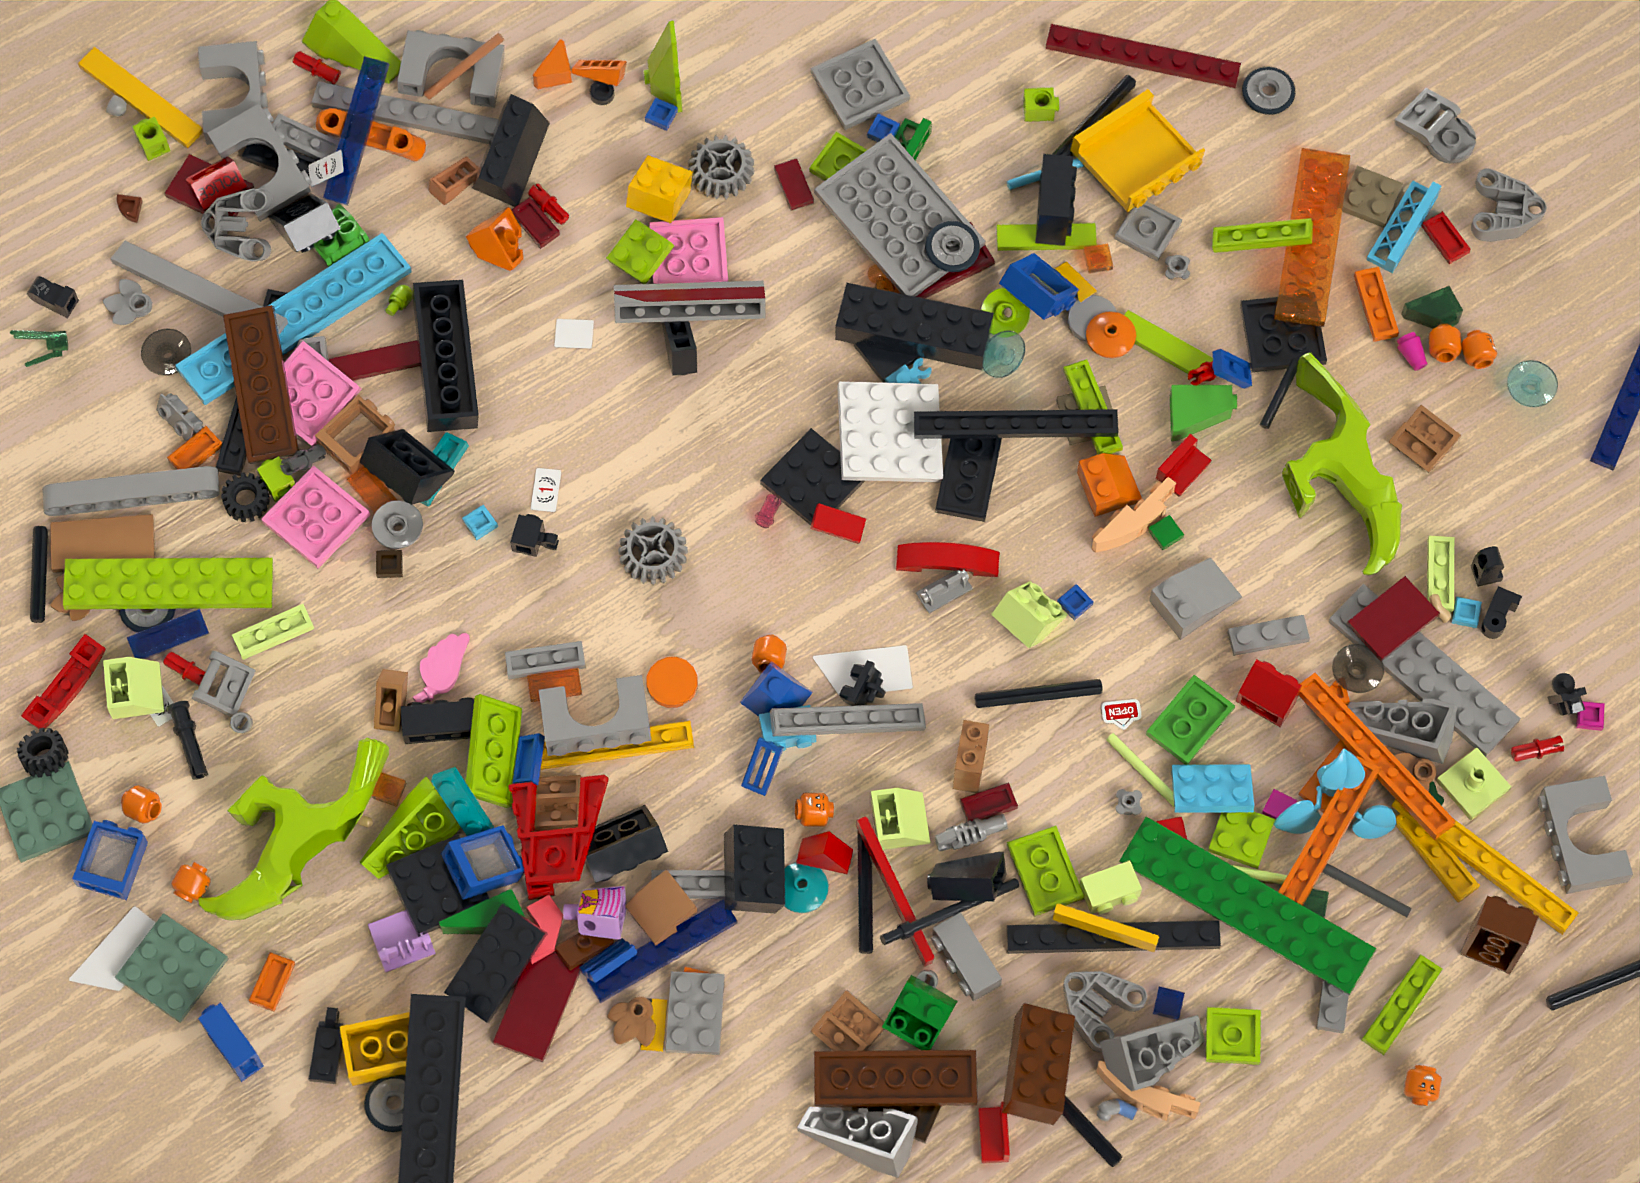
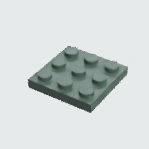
M69 761L65 762L63 768L58 766L59 771L57 773L54 770L51 771V776L47 777L43 773L42 777H37L35 774L34 777L29 776L0 788V808L21 863L86 838L90 833L93 823Z
M163 913L115 978L181 1023L228 961V956Z

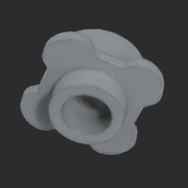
M1182 255L1168 256L1165 259V264L1167 265L1166 277L1168 279H1173L1174 277L1189 278V258Z
M1124 789L1118 790L1116 794L1118 798L1117 813L1121 815H1139L1142 811L1140 806L1142 793L1139 790H1134L1133 792H1127Z

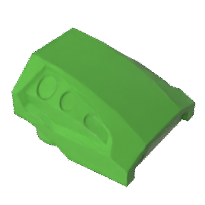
M340 203L331 211L341 229L335 232L336 235L326 241L321 239L315 242L313 247L328 267L370 241L366 232Z

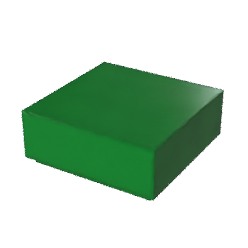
M1170 515L1148 529V532L1162 550L1184 538V533Z

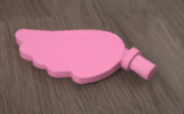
M462 633L458 637L455 634H450L445 640L439 641L436 646H432L429 649L427 658H423L420 661L421 677L426 687L423 688L422 692L413 696L414 702L424 703L427 700L432 701L434 700V695L447 693L454 687L459 676L465 650L470 641V636L467 633Z

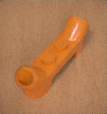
M335 108L322 110L316 118V129L320 133L398 155L413 162L420 160L426 150L425 140L405 129L357 117Z

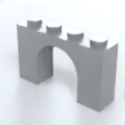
M421 30L408 31L397 81L398 93L423 97L427 73L434 63L445 58L465 60L486 42L475 41L472 38H454L447 34H428ZM499 44L471 67L474 71L470 90L472 105L495 108L505 58L504 45Z
M257 41L198 47L199 68L203 80L231 77L244 81L250 87L247 97L239 105L228 109L202 111L203 133L207 144H213L207 134L211 130L258 103L262 109L268 107L267 94L262 91V86H266L265 71H261V65L265 64L264 51L259 50Z
M258 103L207 134L222 159L250 144L266 145L278 155L279 166L275 176L268 183L257 188L266 189L272 196V204L269 209L254 211L259 221H262L311 192L309 184L312 181L305 170L300 172L296 164L299 163V160L292 149L287 151L283 144L287 140L281 130L273 128L271 122L274 119L267 108L262 109ZM261 193L256 194L254 198L255 204L258 207L264 204V197Z
M642 675L616 679L619 709L610 721L598 726L582 725L570 716L565 686L539 690L548 756H562L572 752H589L593 749L616 748L620 745L642 744L651 741Z
M1605 776L1547 786L1543 788L1538 797L1539 809L1541 812H1544L1546 817L1544 822L1545 832L1548 837L1551 836L1553 846H1551L1552 857L1554 861H1558L1560 871H1558L1559 882L1561 886H1565L1567 894L1626 883L1633 875L1626 850L1591 855L1577 849L1568 836L1567 823L1570 818L1580 813L1608 808L1612 798Z

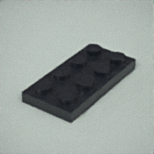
M502 903L444 993L448 996L465 997V1008L486 1023H489L548 933L507 904Z

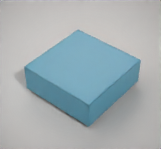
M484 504L462 518L464 524L476 540L498 527L497 522Z
M1456 597L1451 623L1477 628L1482 602Z

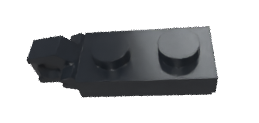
M327 1007L325 1021H319L308 1078L310 1082L337 1083L343 1046L340 1026H344L343 1023H338L340 1014L338 1008Z

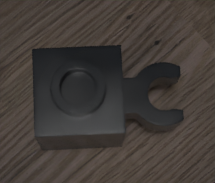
M519 514L510 541L511 549L513 552L537 557L540 546L550 550H557L559 540H557L558 535L544 533V521L538 516Z

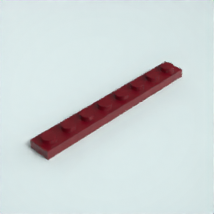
M1056 24L1050 25L1045 48L1047 50L1235 89L1241 67L1239 62Z

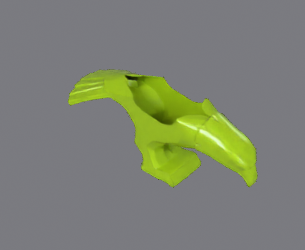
M1307 353L1300 357L1298 361L1296 386L1311 394L1334 411L1336 423L1329 439L1313 442L1302 458L1296 461H1288L1285 464V468H1283L1282 477L1299 518L1304 516L1315 501L1316 493L1309 483L1310 480L1320 477L1335 485L1347 501L1361 514L1368 531L1370 557L1362 572L1368 576L1377 574L1395 558L1399 547L1402 504L1398 502L1393 478L1380 474L1373 465L1366 440L1367 429L1371 424L1343 386L1332 377L1311 353Z
M366 738L359 740L355 766L348 791L339 800L329 803L310 804L295 789L278 788L264 775L260 776L227 811L242 825L252 827L258 823L264 812H274V830L260 856L256 868L253 869L251 874L224 894L210 898L200 897L198 901L203 910L225 920H243L282 904L285 897L302 887L301 872L305 864L328 845L337 841L345 842L361 818L388 758L389 747L376 739ZM291 881H293L297 886H289V885H290Z

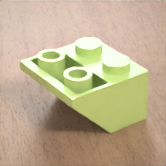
M1029 581L1007 592L991 615L1023 644L1031 648L1042 642L1068 614L1062 610L1058 602L1051 600L1045 595L1040 586Z
M134 657L103 660L107 709L112 719L165 712L159 662Z
M902 788L871 791V807L875 833L883 850L930 844L923 792Z

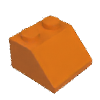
M1102 453L1079 461L1077 474L1094 517L1124 508L1126 505L1137 504L1142 499L1124 455Z

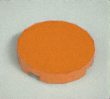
M666 657L658 660L651 666L647 674V690L657 704L666 708L683 706L684 703L694 698L698 689V676L694 667L687 660L679 657Z

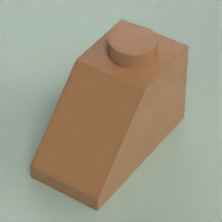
M382 669L376 682L374 729L400 732L402 724L401 706H405L408 672Z

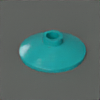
M796 862L785 867L784 907L796 913H808L819 908L828 895L829 886L825 873L820 868L797 864ZM799 881H805L807 883V886L805 888H799L797 886V883Z

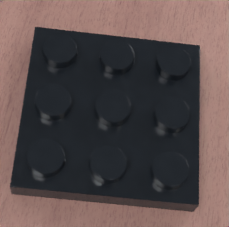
M1315 293L1243 300L1240 302L1252 373L1287 369L1292 358L1299 360L1300 357L1307 353H1311L1322 365H1326L1327 357Z
M812 428L760 480V484L809 525L812 524L817 504L820 503L839 509L865 482L860 480H842L840 451Z
M459 834L386 865V870L418 937H420V933L424 935L440 928V921L490 899L487 892L462 899L441 853L448 842L460 839ZM465 853L477 880L481 881L468 853Z

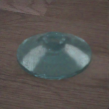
M1002 331L994 335L988 343L983 370L994 378H1003L1012 374L1020 366L1025 356L1023 338L1014 331Z
M1527 360L1518 363L1511 369L1507 378V388L1512 398L1521 405L1541 407L1548 404L1554 398L1558 389V381L1555 373L1549 366L1539 361ZM1527 385L1534 386L1535 390L1528 389Z

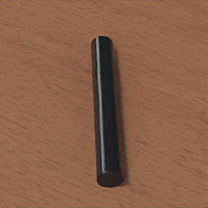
M1292 358L1260 423L1261 427L1269 429L1297 373L1298 359Z

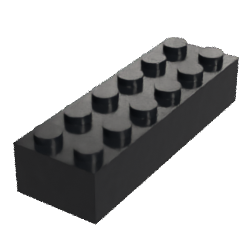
M463 279L413 283V305L427 432L478 428L479 413Z
M846 283L835 326V340L982 370L992 331L994 313Z

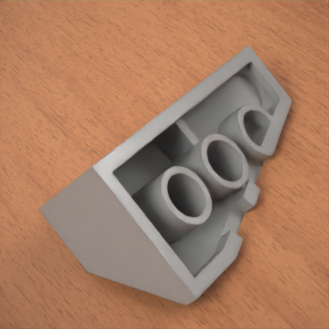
M1423 699L1422 702L1398 700V703H1382L1381 701L1349 703L1348 708L1383 744L1405 753H1410L1415 757L1443 764L1452 743L1457 710L1455 704L1435 699Z
M1196 1015L1100 1042L1106 1068L1130 1091H1135L1156 1084L1163 1074L1170 1072L1177 1062L1190 1055L1205 1042L1199 1016Z
M809 1107L797 1130L875 1171L898 1178L910 1157L918 1120L916 1116L894 1109H883V1112H869L868 1108H859L858 1111H843L837 1107Z

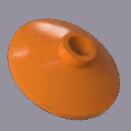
M1103 312L1089 322L1086 330V340L1089 347L1099 356L1118 358L1124 356L1133 348L1136 340V330L1131 320L1125 315L1117 312ZM1114 329L1116 332L1111 334L1107 330Z

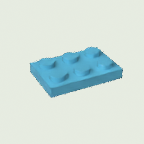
M1250 764L1172 765L1171 774L1175 813L1254 812Z

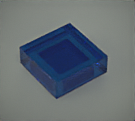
M1159 986L1153 1014L1179 1020L1185 992Z

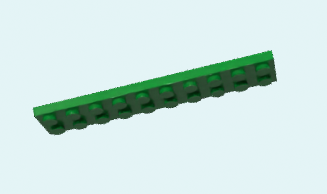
M1145 817L1119 860L1121 864L1131 861L1136 873L1349 996L1377 951V948L1148 817Z

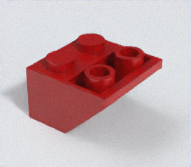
M1256 659L1238 692L1236 702L1281 728L1296 704L1302 685L1293 676L1283 675L1276 671V668L1271 663L1261 662Z

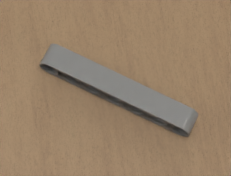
M211 466L45 485L42 488L44 514L48 516L210 499L220 494L218 469Z

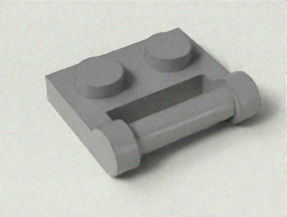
M1425 88L1395 118V125L1419 138L1423 144L1429 145L1434 140V136L1452 118H1456L1461 113V110L1452 101ZM1441 109L1445 111L1427 130L1423 128Z
M212 651L209 657L210 664L198 690L194 691L192 699L232 717L238 712L256 670L220 652ZM220 665H223L227 669L215 696H210L208 691Z

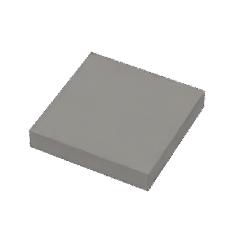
M1146 201L1140 208L1134 207L1130 210L1115 234L1114 239L1158 262L1180 227L1182 219Z

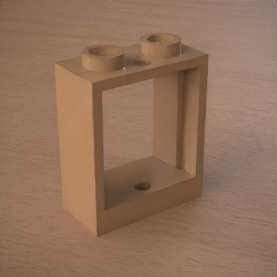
M359 395L315 435L317 444L322 445L326 453L352 477L364 468L359 463L363 451L354 458L334 438L361 413L382 431L381 434L395 431L393 420L386 414L382 416L377 412L378 409L371 400H364Z
M963 720L954 769L953 789L972 793L979 792L990 724Z

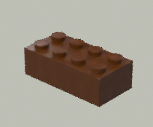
M1487 896L1470 926L1460 955L1511 974L1530 942L1539 916L1533 914V911L1527 907H1515L1508 904L1507 900L1502 897Z
M1023 1003L1014 1018L1002 1113L1054 1125L1063 1114L1075 1022L1074 1015Z

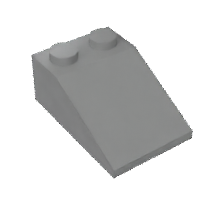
M1209 558L1171 576L1152 589L1149 601L1181 640L1240 600L1242 596L1212 558Z

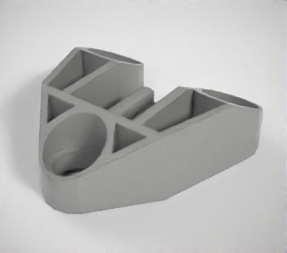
M1490 168L1483 169L1478 173L1475 182L1477 191L1481 195L1496 201L1497 205L1495 213L1480 212L1475 215L1471 231L1477 239L1489 242L1515 239L1543 219L1547 205L1526 183ZM1481 178L1489 179L1493 185L1486 186L1482 184ZM1538 206L1541 209V213L1532 214L1528 208ZM1476 222H1484L1489 229L1482 230L1478 228Z
M249 189L217 198L203 214L201 227L216 249L248 261L266 260L270 256L271 246L265 239L228 235V231L245 232L246 227H248L246 217L228 216V212L265 211L272 204V196L266 189ZM258 193H261L264 197V204L261 207H258L254 201ZM211 216H213L215 220L214 229H212L209 225V219L211 218ZM256 243H260L263 247V254L260 257H257L253 251Z
M1103 971L1072 972L1066 976L1063 986L1067 1012L1075 1016L1074 1027L1093 1051L1102 1052L1101 1045L1096 1043L1094 1039L1095 1034L1105 1032L1111 1039L1114 1038V1033L1109 1026L1081 1003H1084L1102 1018L1107 1014L1112 1005L1092 990L1094 989L1114 1005L1116 1004L1130 1012H1136L1141 1010L1146 1003V990L1138 984ZM1071 979H1079L1083 983V989L1074 992L1070 990L1068 983ZM1130 992H1138L1142 996V1001L1139 1004H1132L1128 1001L1127 995Z

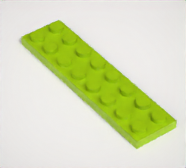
M273 558L65 559L64 610L272 608Z

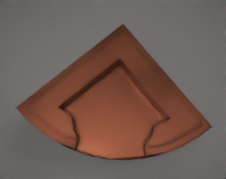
M117 194V204L121 214L129 221L138 223L143 202L142 198Z

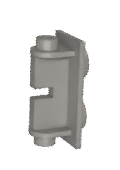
M170 393L165 397L163 394H160L156 410L160 417L166 420L185 441H188L193 433H197L204 428L202 426L203 422L192 411L185 415L183 414L188 410V407L177 395Z
M958 570L922 588L916 594L928 613H931L971 591L973 588L968 582L969 576L965 570Z

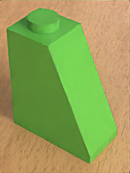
M1171 385L1169 395L1171 441H1178L1189 434H1195L1231 419L1233 409H1237V394H1233L1232 385Z

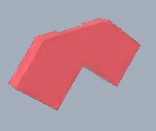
M550 895L526 907V911L534 923L548 933L531 958V964L555 952L563 914Z

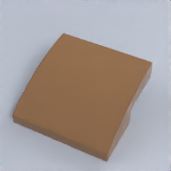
M1420 405L1406 423L1404 422L1393 435L1389 443L1429 473L1456 444L1461 434L1423 405Z
M581 775L539 777L536 792L534 832L578 827Z
M667 869L645 885L625 906L655 946L677 932V925L698 912L694 903Z
M846 990L834 1006L825 1012L811 1029V1032L833 1051H866L885 1029L882 1028L884 1021L851 992Z

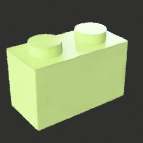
M1131 861L1080 879V887L1091 914L1096 912L1098 914H1105L1113 910V906L1121 903L1124 906L1130 905L1138 900L1142 891Z

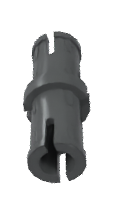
M316 444L307 450H299L294 456L281 461L283 464L280 465L281 470L285 475H292L299 470H307L313 463L323 460L326 457L324 456L326 451L320 444Z

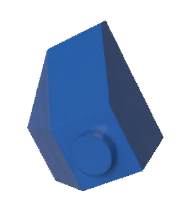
M771 661L740 703L759 717V714L769 713L771 709L801 707L813 692Z

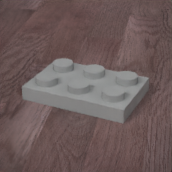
M671 971L666 1052L720 1055L724 974Z

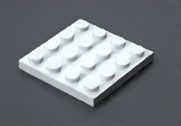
M839 381L837 389L842 480L941 482L943 479L941 439H914V411H940L938 384Z

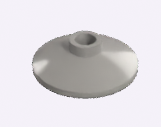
M391 501L382 505L375 512L372 519V531L375 538L383 546L392 549H401L412 545L419 538L423 529V519L419 510L414 505H410L405 501ZM401 525L403 528L400 531H395L394 527Z

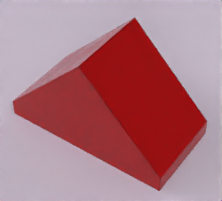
M830 831L802 838L796 863L848 875L853 849Z

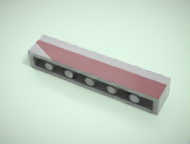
M764 281L614 285L615 323L765 319Z

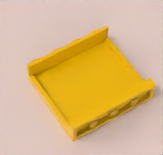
M1149 89L1076 135L1070 150L1127 212L1134 207L1140 208L1152 195L1157 196L1161 194L1170 183L1173 182L1175 184L1179 182L1188 171L1197 170L1203 163L1202 159L1205 153L1204 148L1196 152L1152 105L1154 95Z

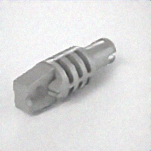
M1004 814L982 821L976 818L972 822L967 821L964 824L961 823L958 826L955 825L947 828L945 832L935 836V842L939 851L952 848L953 850L960 849L963 846H969L978 841L982 842L990 834L1007 830V821Z

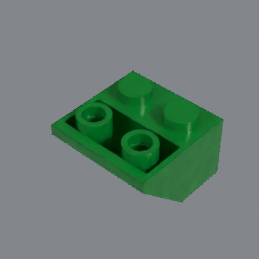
M911 975L883 1023L882 1028L920 1050H931L958 1001Z

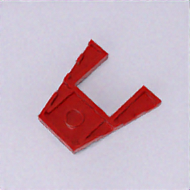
M606 775L580 777L578 827L534 832L537 785L533 782L509 784V791L512 793L513 814L516 816L518 824L517 835L522 845L523 852H521L525 877L529 885L580 881L609 781Z

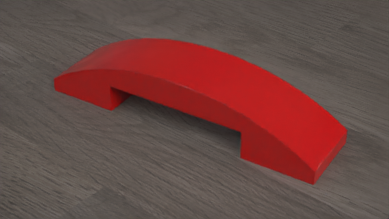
M918 542L900 544L897 549L896 571L922 572V569L965 570L966 572H973V576L998 577L1000 552L959 543Z
M84 634L69 653L71 658L43 694L40 697L36 695L21 717L38 729H46L60 716L87 683L103 657L106 648L87 634Z

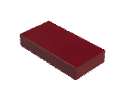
M797 158L774 165V171L791 211L814 203V198Z
M531 197L511 209L517 222L540 249L560 236V231Z
M1009 782L960 799L966 820L971 822L976 818L982 821L1018 809V804Z

